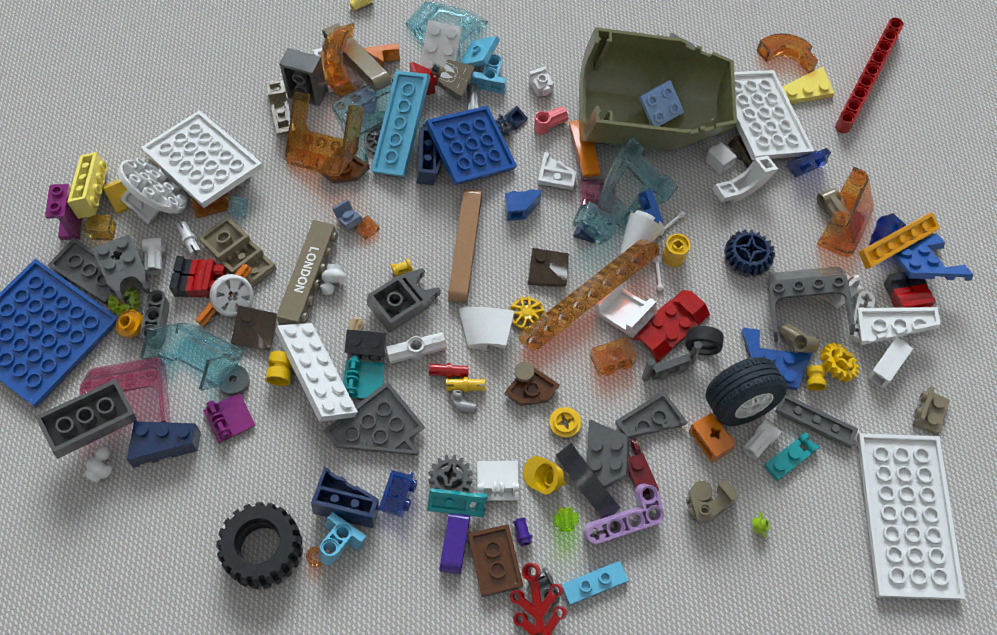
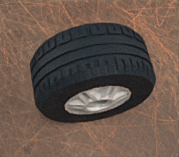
M753 357L737 362L719 373L708 385L705 397L720 423L726 426H738L754 421L774 409L785 397L787 383L772 360L765 357Z

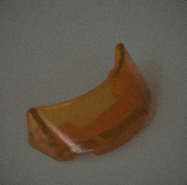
M355 23L335 28L326 38L321 51L325 81L340 98L358 97L360 94V89L350 80L343 62V47L346 46L349 38H353Z

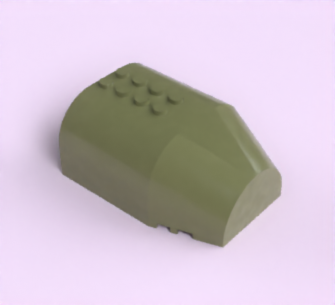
M595 27L584 53L580 73L579 132L582 141L673 151L728 132L737 124L734 60L712 52V54L704 52L702 47L698 45L696 48L687 44V40L682 38ZM671 80L684 113L660 126H652L638 97Z

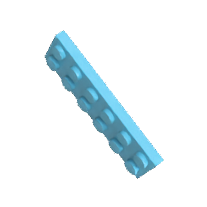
M405 71L395 72L371 172L406 178L430 81L428 74Z

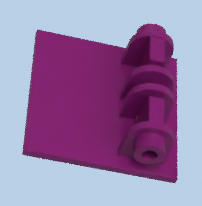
M240 392L218 403L211 400L206 403L207 407L203 410L218 444L256 426Z

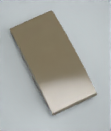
M228 216L198 237L199 241L221 265H225L229 274H235L243 264H247L252 269V272L246 280L252 287L277 269L275 264L250 239L249 235Z

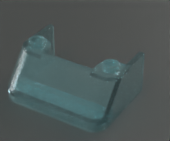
M181 322L148 328L140 358L158 357L164 363H172L179 360L203 373L199 389L203 391L224 384L241 361L243 350L193 324Z

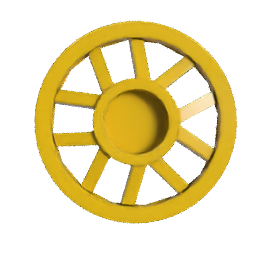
M530 296L520 297V299L511 304V311L513 309L520 311L514 312V316L518 318L516 321L513 318L512 322L517 328L533 330L542 324L545 310L538 300L530 298ZM523 301H528V305L525 306ZM521 319L524 321L523 325L518 324ZM527 322H529L532 326L525 325L527 324Z

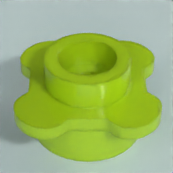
M760 512L758 514L759 517H755L752 520L753 530L755 534H761L763 538H766V531H769L770 525L768 519L764 518L763 513Z

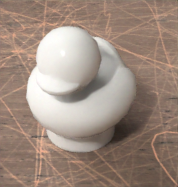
M337 264L327 265V270L322 273V280L325 283L319 286L323 294H333L335 288L332 283L342 285L345 282L346 275L342 271V266Z
M105 446L93 449L95 457L89 458L86 462L87 470L84 475L96 483L100 479L109 477L112 471L111 465L108 466L102 462L110 456V451Z

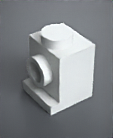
M545 66L530 71L529 84L537 97L546 96L553 92L554 83L547 73Z

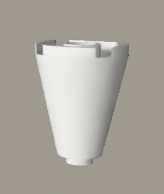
M636 210L634 213L631 211L620 250L622 261L628 264L636 263L664 229L662 222L656 223L654 221L655 217L646 212Z

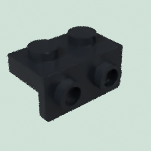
M347 329L344 353L349 354V358L356 356L361 359V356H369V360L380 361L381 357H386L387 333Z

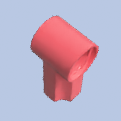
M559 107L549 112H538L535 115L534 131L543 135L548 133L549 128L568 121L567 110L564 107Z

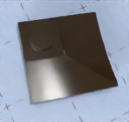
M532 248L527 284L547 287L566 286L569 253Z
M239 305L230 344L270 351L277 313Z

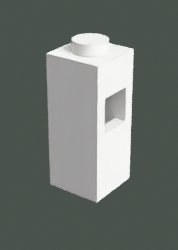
M896 337L870 372L867 379L884 389L913 348L907 342Z

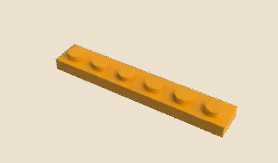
M933 212L862 249L858 253L865 269H868L935 232L940 227Z

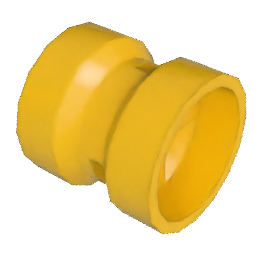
M821 365L807 367L806 375L809 378L806 382L807 389L812 391L826 389L827 381L824 379L827 375L826 367Z

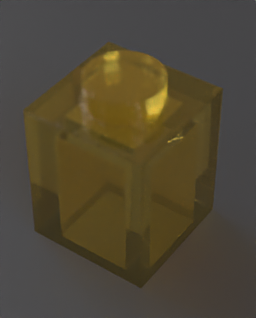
M93 215L88 217L87 222L84 224V231L91 240H114L116 223L111 215Z

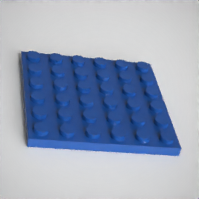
M34 259L0 292V382L37 408L116 326L118 317L43 263Z

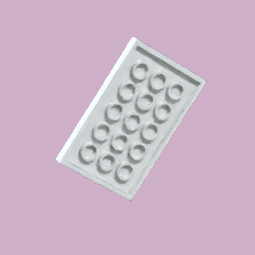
M774 70L734 72L737 111L736 127L751 159L754 160L764 156L775 159L812 155L814 149Z
M200 110L141 147L146 156L158 167L162 168L170 178L203 208L263 169L262 163Z

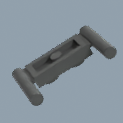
M696 341L690 354H685L654 365L655 360L653 358H649L642 374V380L648 381L650 377L653 380H663L673 373L685 372L690 364L695 363L702 343Z

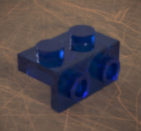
M828 148L818 152L815 150L813 153L805 154L787 162L786 166L796 178L824 166L828 162L831 152Z
M894 213L881 216L876 222L877 224L871 235L869 246L906 226V224Z
M391 470L379 505V511L400 517L404 516L405 511H409L411 505L409 497L411 492H415L418 480H415V473L405 474Z

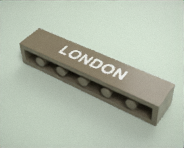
M317 220L312 221L276 315L279 325L307 323L309 307H312L314 304L315 291H318L320 288V278L326 270V261L331 258L332 245L336 243L338 238V232H336L334 224Z

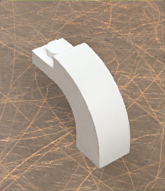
M769 156L755 158L748 169L732 180L715 184L712 190L721 202L730 201L732 204L748 197L761 188L775 174L778 168Z

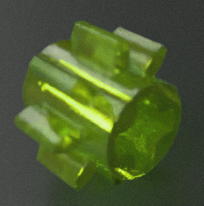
M571 507L557 509V514H554L553 517L554 527L559 526L560 532L575 530V525H578L579 522L578 512L573 513V508Z

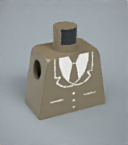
M447 60L444 67L434 64L431 73L440 77L437 84L440 88L461 101L475 67Z

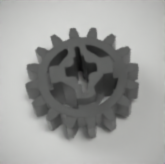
M445 455V460L437 459L438 465L432 463L431 466L434 471L428 472L429 476L432 477L428 479L429 484H433L431 488L458 492L470 490L468 484L473 482V479L470 478L473 472L468 470L470 468L469 463L463 464L464 458H460L458 461L456 460V455H453L452 459ZM456 468H460L463 473L459 472ZM453 471L454 477L451 478L450 483L448 484L447 478H449L451 472ZM437 480L444 484V488L440 486Z

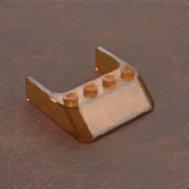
M294 92L285 149L286 162L292 166L322 174L340 176L357 154L364 106H348L344 137L342 139L309 130L306 125L310 94Z

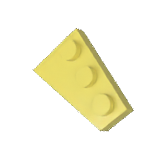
M824 67L782 87L791 104L830 98L834 95V90Z

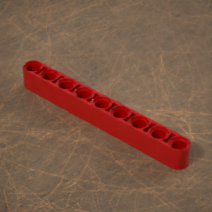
M891 18L835 124L838 132L848 133L852 128L904 26L900 18Z

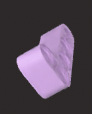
M645 483L638 485L635 488V498L638 507L587 523L582 530L584 538L591 543L598 544L662 522L664 510L657 489ZM648 488L650 496L644 499L643 491ZM654 508L656 516L650 519L649 511ZM632 515H636L637 521L634 525H630L629 519ZM613 521H616L617 529L611 532L609 526ZM593 529L599 531L595 533V537L590 535L593 533Z

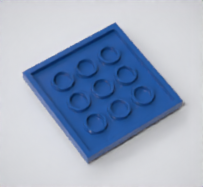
M488 105L428 119L425 122L454 186L511 171L517 167Z

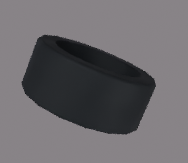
M694 326L688 329L686 333L685 346L691 352L694 343L699 341L702 343V347L698 355H715L723 349L724 335L719 329L714 327Z

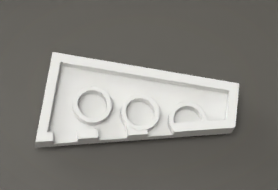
M938 307L857 309L861 345L936 329L941 324Z

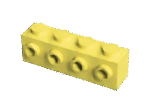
M98 152L79 157L67 201L78 219L96 215L108 167L106 162L102 161Z

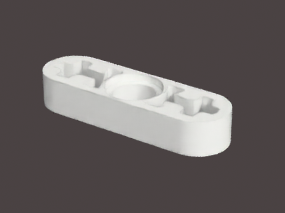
M861 292L855 300L853 310L855 332L854 335H850L849 331V337L856 343H860V336L856 332L858 330L857 309L874 308L875 297L870 292ZM863 298L868 302L865 307H862L864 305Z

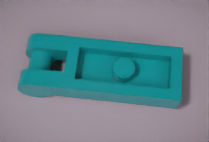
M806 432L764 464L763 467L777 482L820 448L809 439L810 436ZM801 444H804V446L807 448L806 451H803L800 448Z
M430 488L427 511L484 517L486 511L484 504L487 503L488 495L485 493L475 494ZM474 502L476 506L470 507V503Z

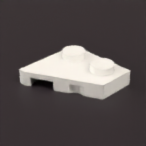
M544 152L538 184L573 190L577 172L570 167H566L561 161H555L550 157L549 153Z

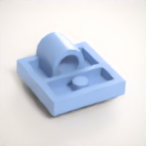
M671 80L638 97L652 126H660L684 113Z

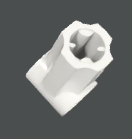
M162 237L143 239L142 250L145 255L144 268L146 273L158 275L162 272V254H165L164 239Z
M765 419L755 431V435L743 447L745 454L757 460L764 450L775 442L782 431Z

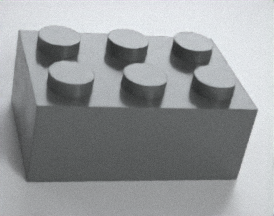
M287 48L279 63L287 97L320 106L327 92L321 57Z

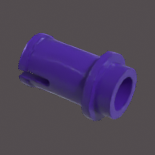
M526 518L514 520L513 524L518 537L517 543L520 546L531 544L533 536L529 533Z

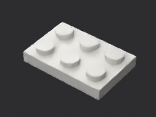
M429 20L420 65L432 71L434 64L444 67L447 60L456 61L463 27Z

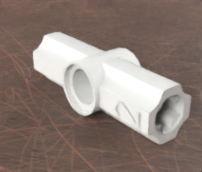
M442 332L422 338L413 336L406 342L386 346L390 364L408 359L419 360L424 355L447 349ZM415 346L421 347V348L418 349V350H413V349H412V348L415 347Z

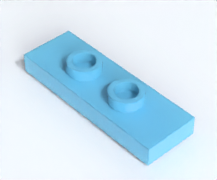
M618 561L561 585L564 588V594L570 606L625 584L629 580L621 562Z

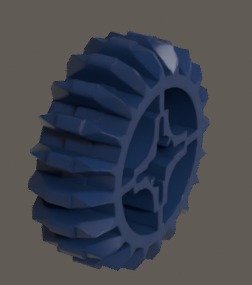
M746 229L742 233L737 231L735 235L732 234L725 245L724 257L725 260H728L727 266H733L732 271L738 270L739 275L745 273L746 277L749 274L753 277L757 274L761 276L764 271L767 272L774 262L775 253L773 252L774 246H770L771 240L766 241V235L762 237L760 236V231L756 234L753 232V229L749 233Z

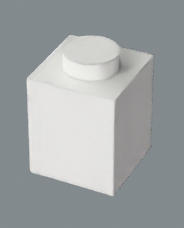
M721 142L708 150L706 162L721 175L733 166L736 155Z

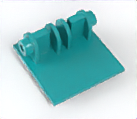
M352 356L349 361L346 360L343 384L350 398L365 399L383 385L385 363L359 361V358L356 356Z

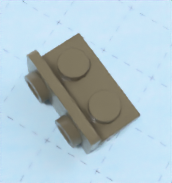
M931 386L927 391L923 390L919 397L921 404L913 414V418H915L913 426L937 435L950 399L934 393L935 387Z

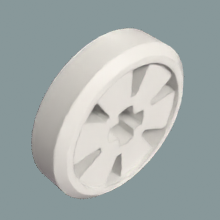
M227 274L218 278L210 290V302L213 308L218 313L227 317H236L239 305L250 308L253 302L254 293L251 284L245 278L235 274ZM230 291L233 292V293H234V292L236 293V294L234 295V296H235V299H234V300H233V299H230V298L228 299V297L230 296L228 293H229Z

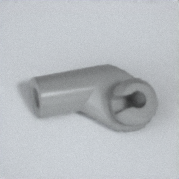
M454 390L451 395V401L455 408L459 411L475 413L476 403L466 402L462 396V391Z

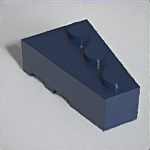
M420 127L417 145L416 184L434 185L443 166V161L427 127Z
M134 421L127 461L133 468L140 467L141 464L155 463L167 457L173 458L196 452L199 447L201 431L195 423Z
M324 466L311 501L313 514L328 517L333 512L348 523L373 528L379 512V500L360 487L353 486L342 476L339 477L330 472V469Z

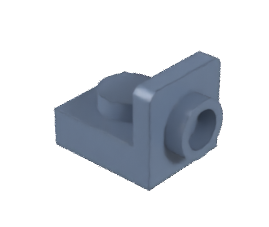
M347 199L332 208L338 223L348 231L363 222L361 215L352 209Z

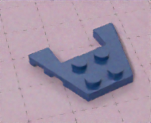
M937 233L915 242L892 256L910 279H935V276L945 277L947 280H955V277H964V281H971L973 278V273L965 264L945 267L931 251L944 248L945 242Z
M742 328L741 335L744 337L746 351L749 353L750 358L765 357L772 360L786 381L787 389L797 391L812 353H795L760 348V330Z

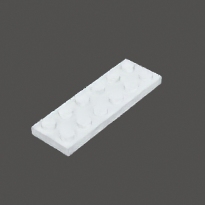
M313 324L277 325L275 332L319 422L355 417L358 411Z

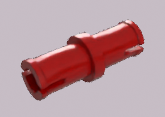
M429 363V376H446V378L468 377L469 366L451 365V363H447V365Z

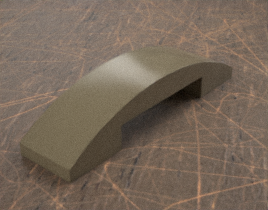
M283 80L266 83L277 136L293 133L294 127Z

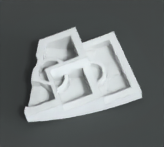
M489 307L459 308L469 348L487 351L488 345L506 349L514 311Z

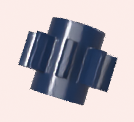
M498 114L499 118L495 121L501 134L504 132L509 136V132L514 130L512 123L515 121L513 119L509 120L510 115L508 114L505 117Z

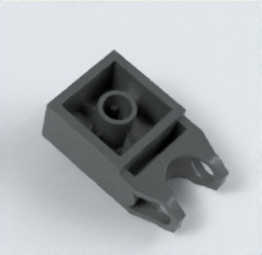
M129 234L91 248L111 294L119 300L120 304L125 303L124 293L130 287H139L146 294L151 293L149 278Z
M423 268L406 272L401 276L398 275L368 294V307L389 333L428 309L432 301L440 295L441 290L439 287L423 290L417 286L420 279L425 276Z

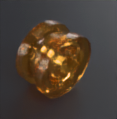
M316 546L310 548L306 553L307 562L314 568L324 565L318 560L311 561L313 559L312 554L317 555L319 553L320 547Z

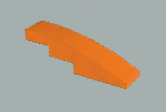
M579 120L569 121L572 143L576 151V160L583 178L601 176L594 143L581 140Z

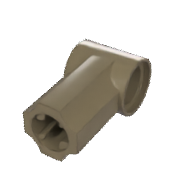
M837 188L817 194L818 205L822 209L826 208L836 223H843L850 217L851 213L841 201V194Z
M786 323L779 331L780 338L792 345L798 352L815 353L819 348V341L816 337L809 336L790 323Z

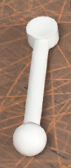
M680 211L677 217L664 226L660 236L680 218H684L685 213Z
M656 255L653 257V262L656 265L657 290L662 291L664 286L661 283L659 267L661 258Z

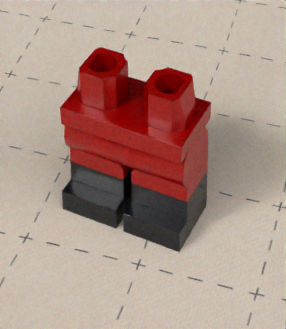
M176 256L173 268L174 273H172L169 289L174 297L206 296V298H210V290L216 278L226 275L227 269L225 265L216 264L214 259L193 260L185 259L184 256Z
M904 272L889 274L884 282L894 308L933 307L936 303L925 279H910Z

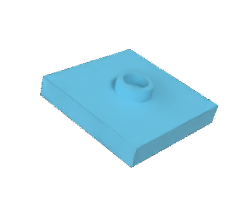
M496 35L472 41L460 63L474 67L487 65L500 39Z

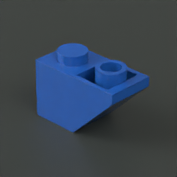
M530 189L527 191L505 193L504 203L507 221L526 219L541 202V190Z

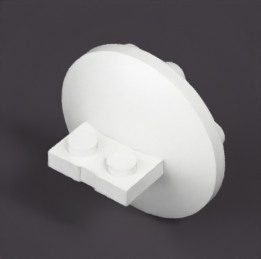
M140 158L125 160L119 166L118 176L127 188V191L120 200L130 209H133L147 224L152 223L160 211L178 214L186 208L188 200L185 192L162 168L158 169Z

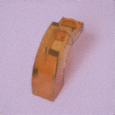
M779 33L769 35L760 40L756 50L766 62L780 56L790 57L797 61L808 74L814 71L818 62L815 55L811 53L813 46L803 38L792 34Z

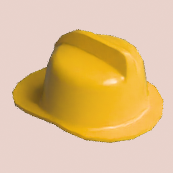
M533 456L524 465L523 476L526 484L542 494H551L567 483L564 481L563 470L543 457Z

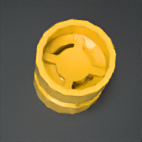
M673 234L667 238L662 254L665 264L671 267H679L685 263L691 246L689 239L682 234Z
M271 352L269 354V367L266 370L265 381L275 386L290 385L292 371L290 369L293 367L286 352Z

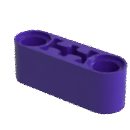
M449 514L440 561V572L461 575L470 515Z

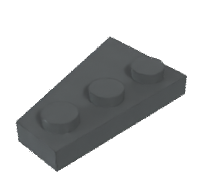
M664 391L615 421V425L621 433L627 435L629 439L685 426L688 423Z

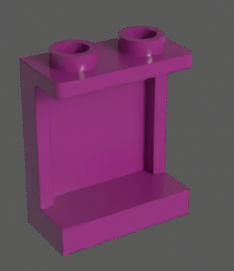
M69 184L49 185L45 217L47 219L57 218L60 221L58 233L60 240L80 238L82 218L78 219L67 203L71 190Z

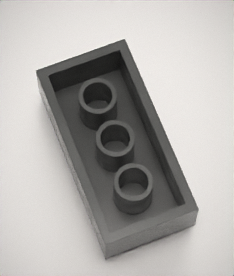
M117 379L35 416L57 459L137 421Z

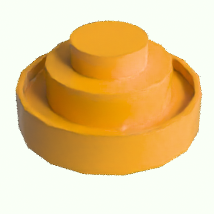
M133 309L124 311L116 322L118 334L125 338L137 336L141 331L143 316Z

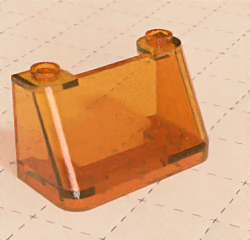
M853 167L840 191L845 207L851 210L850 214L844 211L834 212L817 242L818 246L844 257H850L857 249L874 209L869 176L864 170Z

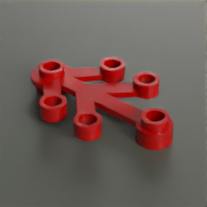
M527 563L522 568V576L530 583L533 604L525 599V595L521 590L512 591L510 600L535 618L536 627L528 621V616L524 612L516 613L513 617V622L515 625L521 626L530 635H552L559 621L567 617V609L564 606L555 607L552 611L553 616L546 626L544 617L555 599L563 595L564 588L561 584H552L549 587V593L542 602L538 581L541 569L536 563ZM532 568L535 569V575H534V576L531 574V569H532ZM555 587H558L559 593L557 595L554 593ZM516 593L520 596L518 601L515 599ZM559 609L562 610L561 617H559L557 614ZM519 615L523 618L522 623L518 620Z

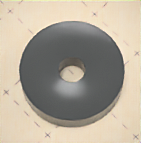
M236 364L224 367L217 376V385L221 392L227 396H233L239 392L240 394L244 393L250 384V377L246 369ZM233 378H236L235 382H230Z

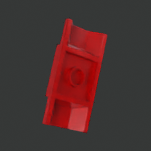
M682 290L673 299L664 304L634 338H630L644 344L658 363L686 338L688 329L702 324L710 316L706 303L696 294L689 290Z

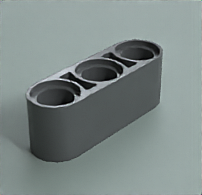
M158 289L151 291L147 297L140 331L141 337L150 348H157L162 344L170 303L164 292Z

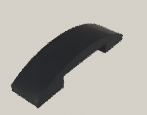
M572 443L556 454V457L572 480L602 518L611 516L621 509Z

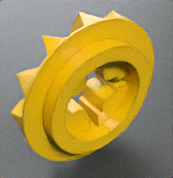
M558 408L550 416V429H552L555 435L561 436V438H571L578 433L581 427V418L572 408ZM562 416L565 421H570L568 429L564 425H559L562 423Z

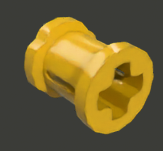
M409 258L404 262L391 264L394 277L413 271Z

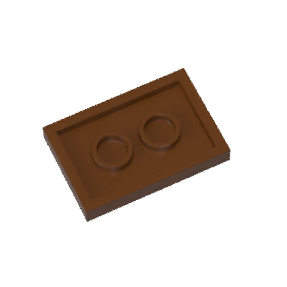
M509 524L468 533L481 597L523 588L524 585Z

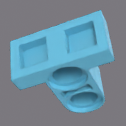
M492 54L482 73L473 71L471 83L476 84L477 89L505 94L506 78L500 77L502 58L497 54Z
M332 512L327 517L325 528L331 532L320 545L318 559L324 565H331L349 545L359 551L364 545L366 535ZM343 534L346 538H340L337 535ZM328 549L333 551V553L328 554L324 550Z

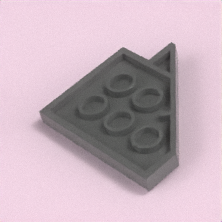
M387 381L355 406L358 411L355 417L338 419L323 430L336 448L417 456L420 453L410 440L425 429V426Z

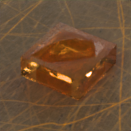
M369 215L362 218L363 222L354 227L364 240L380 230L379 226Z

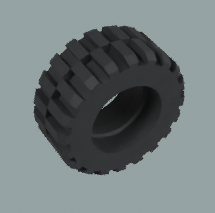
M256 502L253 507L247 504L244 505V510H235L233 512L234 516L231 519L227 517L224 521L226 527L219 530L218 535L221 540L216 541V548L219 550L217 556L222 563L221 566L232 579L245 587L249 585L252 589H258L259 586H262L266 589L271 588V583L275 582L276 585L282 583L281 578L285 575L289 578L292 574V567L297 568L299 564L298 556H302L303 549L301 545L303 540L297 524L292 516L287 514L285 509L282 507L277 508L273 503H268L265 506L263 502ZM261 528L275 530L279 535L280 542L277 551L271 558L261 563H249L244 560L241 555V548L244 540L250 533Z

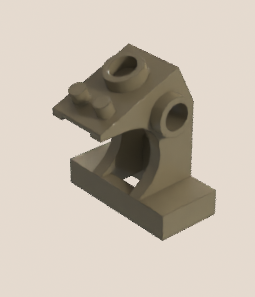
M724 479L718 484L717 497L713 501L702 502L689 490V497H686V503H691V507H688L691 518L696 519L697 524L712 521L727 508L732 507L737 502L739 495L727 480ZM701 510H707L708 513H703Z

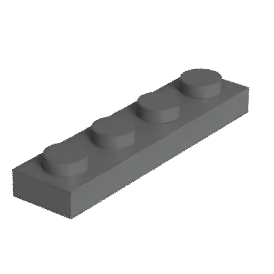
M785 395L775 410V413L848 448L851 447L858 428L788 395Z

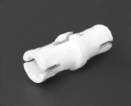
M181 222L183 228L178 223L176 228L182 237L183 245H186L191 257H197L194 250L199 256L202 251L196 242L195 234L191 232L187 222Z

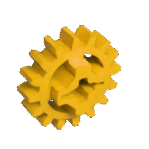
M835 342L827 344L820 351L821 356L819 359L823 361L821 365L826 367L827 373H832V378L837 377L839 382L842 380L845 383L851 382L860 373L858 371L860 366L856 364L858 360L854 358L853 353L848 352L847 347L842 348L840 343L838 345Z

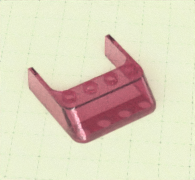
M152 357L93 368L87 372L80 385V395L114 379H117L123 392L148 387L156 388L159 393L161 422H171L166 364L162 358Z

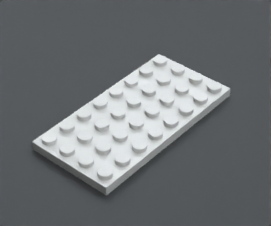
M859 433L857 441L876 597L964 600V587L940 436Z

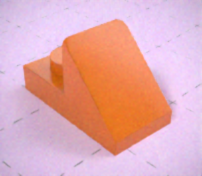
M398 43L364 47L384 69V62L400 60Z

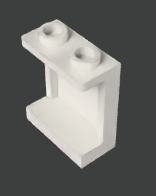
M620 280L615 285H612L606 295L599 298L596 303L597 316L632 338L657 313L656 301L649 298L645 302L625 290L623 282Z

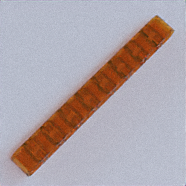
M645 239L637 241L523 330L519 335L520 344L532 351L540 349L653 260L659 253L658 245Z

